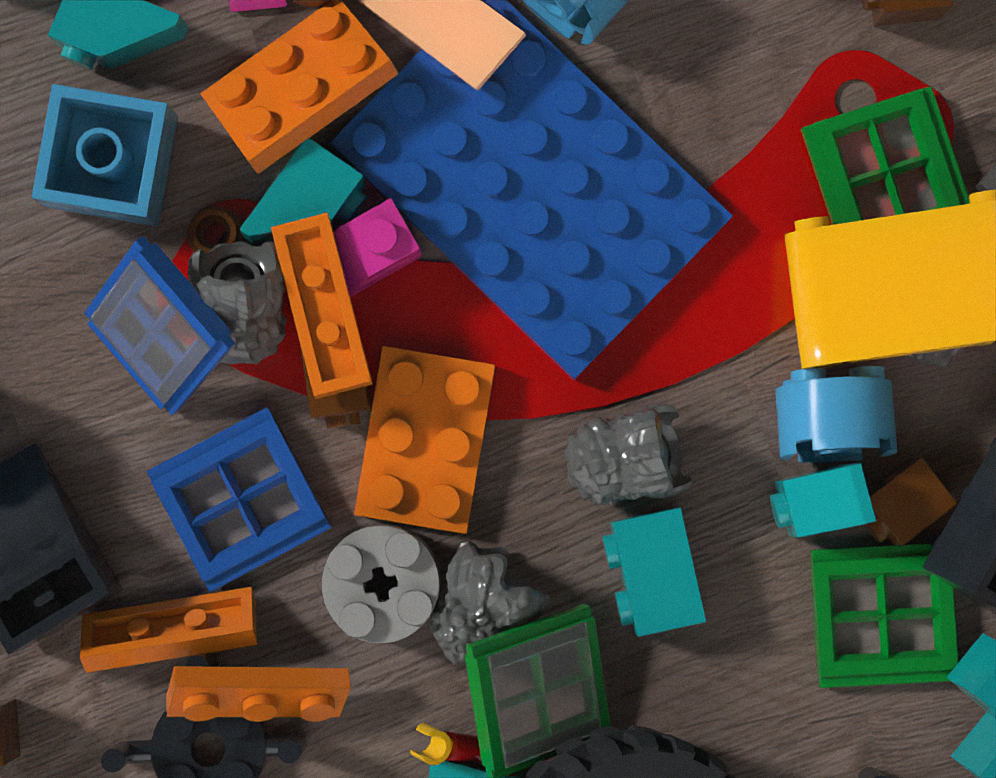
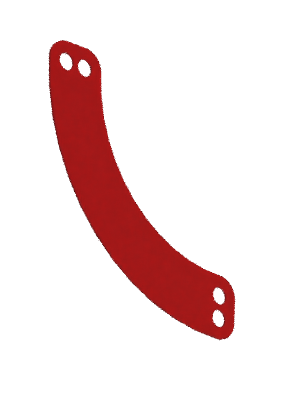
M843 51L823 61L813 72L783 117L750 153L705 189L732 215V218L575 380L568 376L453 263L415 260L353 295L351 301L373 382L372 385H368L371 406L373 405L382 346L495 365L486 421L534 419L607 406L674 385L742 353L795 319L784 235L795 231V221L813 217H829L800 129L815 122L840 115L835 105V95L838 88L850 80H859L867 83L875 93L876 103L930 86L884 58L868 51ZM932 88L952 146L955 131L952 112L945 99ZM884 123L877 125L891 165L920 156L917 146L901 150L890 145L883 133ZM867 128L837 138L850 178L880 168ZM924 166L894 175L906 212L910 210L929 182ZM884 179L854 188L864 220L895 215ZM232 199L220 202L214 206L230 209L244 224L258 203L245 199ZM212 225L206 232V239L208 243L217 245L227 231L222 225ZM186 237L172 262L189 281L188 260L194 252ZM283 280L285 291L282 294L284 298L282 313L287 319L284 327L286 335L278 344L277 351L256 365L253 363L228 365L247 375L308 397L301 354L302 348ZM159 290L158 304L162 314L170 302ZM179 312L168 323V326L177 337L190 345L199 336Z

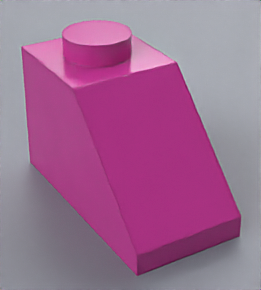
M391 198L334 231L350 297L422 257L418 244Z

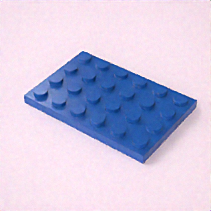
M481 0L525 32L526 36L478 91L421 49L398 75L336 135L330 144L386 200L391 198L398 211L568 376L575 380L732 218V215L507 0Z

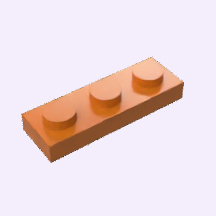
M328 212L271 227L314 397L319 399L372 385L369 366Z
M252 587L82 614L80 660L85 673L257 645L256 600Z
M174 666L166 694L167 717H185L188 720L198 722L211 720L215 717H244L246 720L254 722L266 721L273 717H301L310 722L340 717L351 690L349 668Z

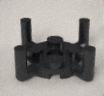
M213 652L199 653L189 658L186 666L218 667V661ZM166 710L154 729L152 740L119 742L104 752L101 764L106 771L114 773L121 770L127 764L152 763L158 778H259L265 767L267 757L279 756L285 763H294L305 751L307 740L299 732L267 734L263 721H249L244 717H215L211 720L198 722L188 720L185 717H167ZM206 732L214 733L223 740L225 755L222 761L208 764L198 758L195 753V741L200 734Z

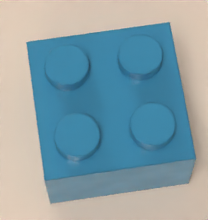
M52 84L31 198L50 209L159 227L178 115L167 103Z

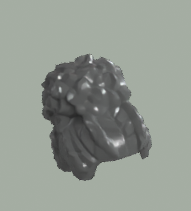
M242 241L232 244H217L208 253H205L203 248L195 251L188 260L189 282L201 295L205 304L210 306L232 331L229 336L236 343L220 363H253L256 365L261 360L274 354L279 347L278 344L286 335L284 327L287 321L282 313L284 302L282 294L285 291V287L283 285L284 278L275 243L269 241L265 242L262 246L255 247Z
M654 403L641 406L628 415L620 414L615 420L608 418L603 420V418L595 417L579 427L576 433L569 434L564 456L568 462L567 470L570 486L578 489L584 501L589 499L596 506L599 504L615 505L619 500L624 501L625 498L637 500L641 496H645L648 498L664 499L665 497H673L678 493H683L685 489L692 486V478L683 476L681 472L683 457L679 436L672 427V421L680 416L676 407L668 404Z
M472 541L461 543L450 559L448 572L446 573L448 590L436 603L432 612L431 622L428 625L446 658L454 665L466 664V644L538 620L545 612V607L551 602L549 595L532 580L513 578L507 575L508 550L501 546L479 548Z

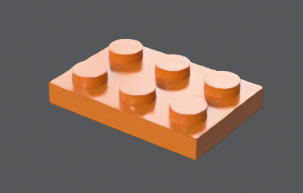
M331 0L200 94L253 169L259 174L398 75V72L389 57L342 0Z
M382 346L354 515L467 534L495 365Z

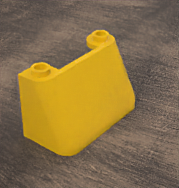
M996 189L970 194V204L835 225H830L829 217L826 216L795 221V231L785 234L784 237L801 369L833 368V366L843 365V362L857 364L863 361L977 345L985 346L991 345L996 341Z

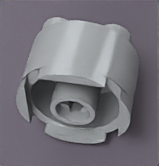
M389 524L366 527L345 537L330 553L322 576L323 599L332 619L347 635L370 643L395 642L416 632L430 617L441 590L440 567L432 549L415 533ZM376 567H383L386 576L395 575L398 580V585L393 586L389 590V598H381L379 590H370L368 587V581L376 576Z

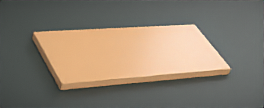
M357 0L477 91L526 36L525 32L481 0Z

